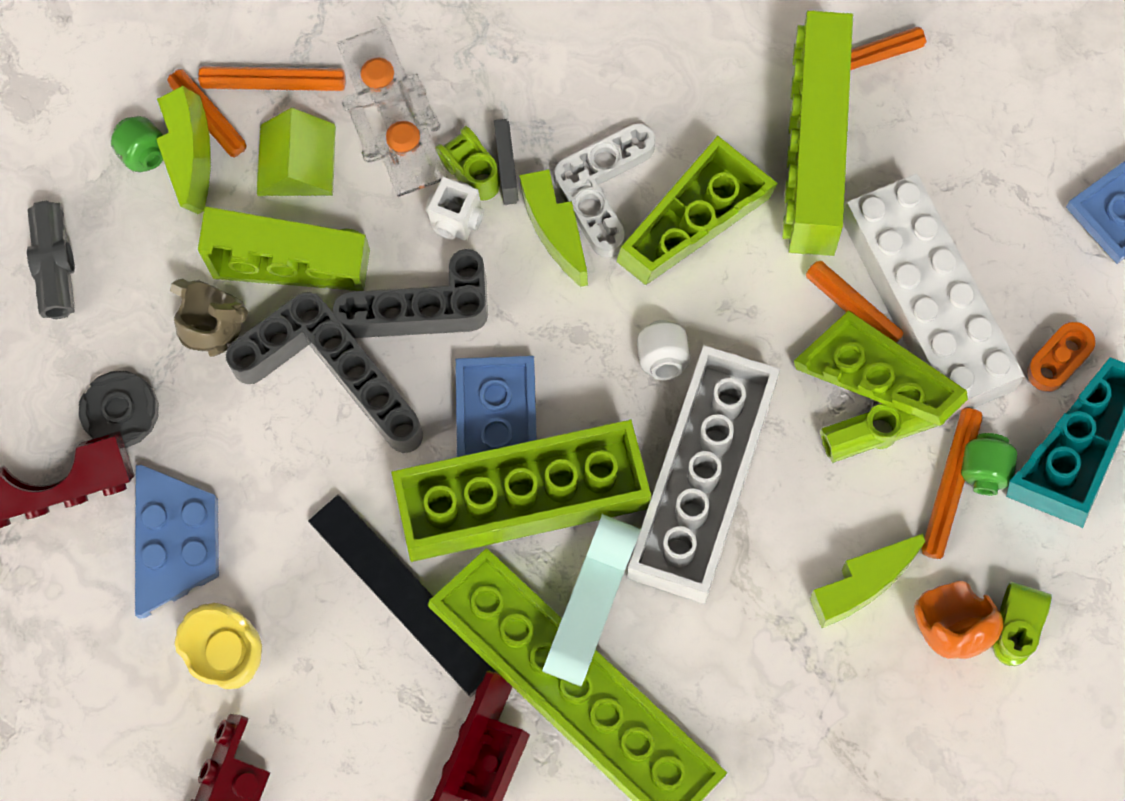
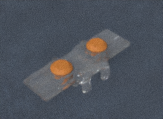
M386 25L336 42L356 92L346 96L342 100V106L346 112L350 113L363 147L361 154L364 161L375 162L383 160L397 197L439 183L442 177L447 178L427 128L430 127L433 132L438 131L440 123L430 106L422 79L418 74H406ZM376 106L382 116L387 132L374 136L364 108Z

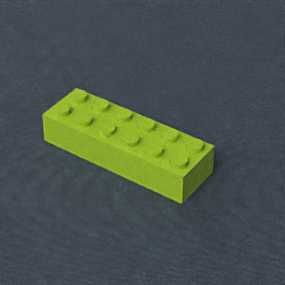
M807 10L805 24L797 25L796 43H794L792 59L794 77H792L790 100L793 101L788 134L791 135L786 168H789L784 195V203L787 205L782 229V239H789L788 253L835 256L843 228L853 13Z
M632 419L391 471L410 562L599 521L602 514L609 517H617L648 510L651 500V492Z

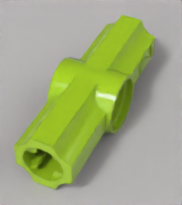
M878 404L867 413L820 429V435L827 457L830 458L832 463L874 448H888L897 440L939 425L888 405ZM884 420L890 424L892 431L889 433L879 432L873 426V422Z

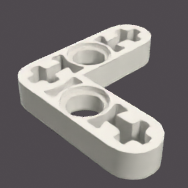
M643 124L628 126L564 158L555 167V184L565 202L572 201L579 227L592 249L602 257H613L619 254L621 246L625 243V231L600 189L599 184L652 157L655 149V136L653 131ZM637 138L640 142L645 140L644 148L640 149L637 145L632 146V139ZM621 150H626V158L624 159L622 158ZM608 152L615 157L616 161L612 166L603 168L598 166L594 159L599 153ZM585 161L588 162V166H589L590 172H591L593 175H589L588 168L584 170V162H585ZM571 171L574 175L578 174V181L573 183L570 178L566 179L565 172ZM593 199L600 204L601 208L596 214L586 215L579 210V205L584 200ZM602 221L608 235L616 234L613 244L609 245L606 240L601 241V229L598 224Z

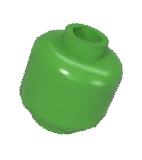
M142 116L129 117L116 125L111 137V146L113 152L127 168L133 172L141 173L157 168L163 161L156 141L163 134L148 118Z
M993 433L977 435V439L971 440L965 446L961 470L964 481L973 486L975 493L987 496L997 495L998 490L1008 488L1010 480L1015 475L1017 450L1009 444V439L1005 436Z

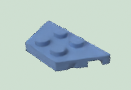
M136 465L135 616L142 619L152 615L151 611L171 600L175 602L184 597L192 588L203 586L219 577L218 498L209 492L143 465Z

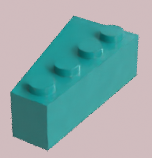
M1111 357L1106 361L1078 396L1072 407L1059 419L1055 428L1043 443L1039 444L1022 469L1010 480L1006 497L1081 528L1084 527L1125 432L1124 362Z

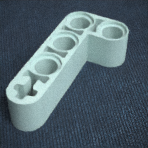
M602 514L542 672L582 686L624 571L638 539L640 528Z

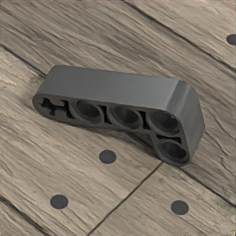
M472 249L459 250L453 254L449 262L450 286L343 293L334 302V316L343 324L353 338L471 332L478 330L484 326L488 317L487 279L483 259L478 252ZM470 267L477 270L470 277L459 275L460 271L464 268ZM468 303H474L479 306L475 312L470 314L460 311L461 307ZM433 305L440 308L432 316L421 314L427 306ZM389 308L401 310L399 315L394 318L383 317L384 312ZM370 310H373L374 319H370L372 317ZM358 311L355 313L354 319H349L351 318V312Z

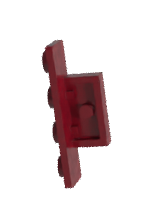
M487 671L482 683L478 686L473 705L466 721L460 727L457 742L449 760L443 766L442 777L430 801H503L530 734L523 729L498 721L512 686L497 673Z
M229 714L227 720L221 721L214 736V742L217 745L211 759H207L200 770L198 782L201 785L195 800L191 799L190 801H260L271 772L234 758L248 723L247 717Z

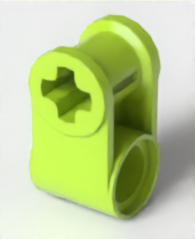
M464 126L461 128V134L445 145L438 144L434 147L441 163L459 182H464L478 189L481 201L494 198L498 194L500 178L497 163L469 127ZM480 174L490 175L488 178L484 180L474 179L476 176Z
M1012 581L1008 584L1000 608V613L1003 617V629L999 639L993 645L994 654L1001 663L1007 666L1021 665L1036 651L1051 605L1052 595L1050 593ZM1012 637L1018 639L1017 644L1022 647L1019 651L1014 649V642L1010 640Z

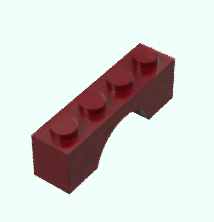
M120 431L81 442L76 447L75 460L70 473L63 480L54 484L42 486L25 483L16 478L5 466H1L0 528L10 525L9 518L25 514L26 520L33 519L49 513L48 507L63 502L65 508L88 501V494L102 491L104 496L126 490V483L130 482L135 475Z

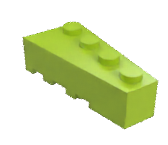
M717 136L621 246L616 262L643 284L647 285L769 200L778 183Z
M205 206L198 252L213 279L364 291L370 247L366 235L354 229L338 230Z

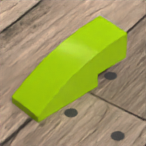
M181 86L157 99L168 133L157 138L156 141L180 207L200 214L204 211L210 181L211 151L209 130L200 95Z
M549 169L519 175L526 210L541 242L551 257L580 287L588 286L587 267L572 201L557 204Z
M923 534L847 560L841 570L845 579L814 589L810 596V601L821 628L849 617L869 605L885 592L908 568L924 545L925 539Z

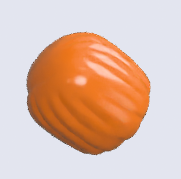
M956 581L924 592L916 600L914 612L920 631L927 644L937 654L948 659L972 658L992 647L1002 633L1003 617L987 594L983 595L984 599L979 598L974 594L970 585L964 581Z

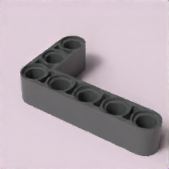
M303 292L296 295L228 347L226 361L236 379L241 383L255 384L309 345L393 449L401 453H409L420 446L423 432L415 412L317 294ZM309 310L319 311L318 315L312 320L305 321L301 319L302 315ZM275 334H287L283 342L279 344L270 343L271 338ZM332 338L342 340L341 344L334 349L324 348L325 343ZM244 357H256L250 366H238ZM357 366L365 368L364 373L360 377H347V373L351 368ZM378 395L389 397L388 402L382 407L370 405L371 400ZM409 424L413 426L412 432L405 437H398L393 434L399 425Z

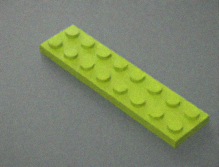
M487 548L429 600L428 607L632 801H703L726 776L727 772L597 650L594 652L582 686L542 672L562 618Z

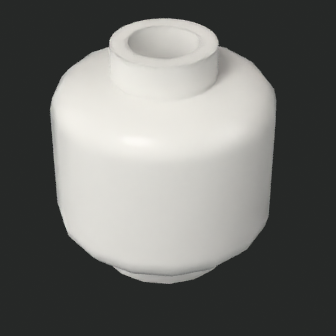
M657 320L639 333L637 347L640 365L643 371L658 380H671L678 377L689 366L691 356L688 337L685 329L680 325L667 320Z

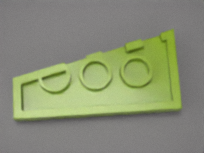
M849 310L794 360L795 368L798 371L939 426L968 400L967 390Z

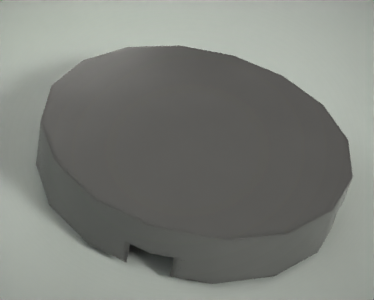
M111 371L97 377L90 384L91 387L87 390L86 394L83 393L79 401V419L85 432L94 439L120 431L125 448L141 442L149 435L158 419L159 402L154 390L141 377L128 371Z

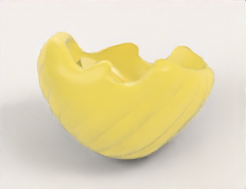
M220 603L200 605L184 616L183 621L176 630L177 635L174 641L176 652L184 660L189 673L203 683L218 685L223 689H238L252 680L260 666L262 643L257 630L247 618L229 606Z

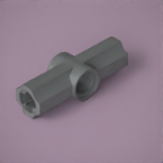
M49 201L36 202L27 209L31 246L27 247V260L31 275L36 284L38 312L42 318H52L54 320L67 318L68 315L75 312L71 274L75 272V263L71 246L66 239L63 208L60 203Z

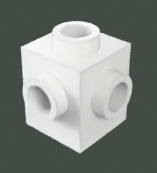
M442 177L437 190L430 194L426 204V212L429 215L431 228L438 235L446 239L453 240L457 237L467 241L471 230L476 231L479 228L484 216V209L481 208L478 189L464 182H456L446 177Z

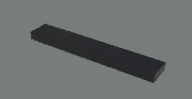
M339 495L335 496L308 520L316 532L470 698L476 693L487 671L497 673L428 607L429 600L433 595Z

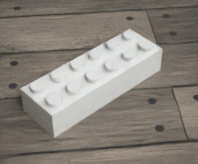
M918 174L848 201L844 210L843 224L894 324L903 331L902 339L908 351L967 390L968 400L949 418L959 415L964 408L973 409L1015 391L1025 375Z
M703 345L628 566V579L703 604L706 603L777 384L779 368Z

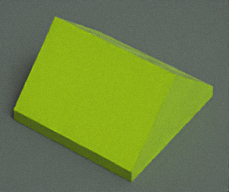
M290 108L261 124L257 195L333 196L335 124L294 108Z

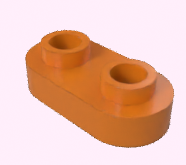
M1069 322L1061 326L1029 363L1027 375L1031 384L1045 392H1052L1061 388L1094 350L1095 336L1091 329L1079 322ZM1072 341L1076 343L1078 350H1070L1066 346V342ZM1047 368L1051 370L1053 377H1044L1041 369Z

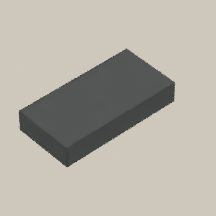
M507 119L494 120L504 205L517 204L519 198L510 124Z

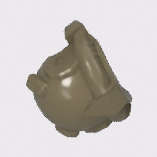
M178 279L171 283L170 292L182 297L181 306L174 316L176 334L182 345L191 350L208 351L210 357L227 351V344L232 343L238 338L241 331V323L245 322L248 318V311L243 306V301L200 280L188 282L185 279Z

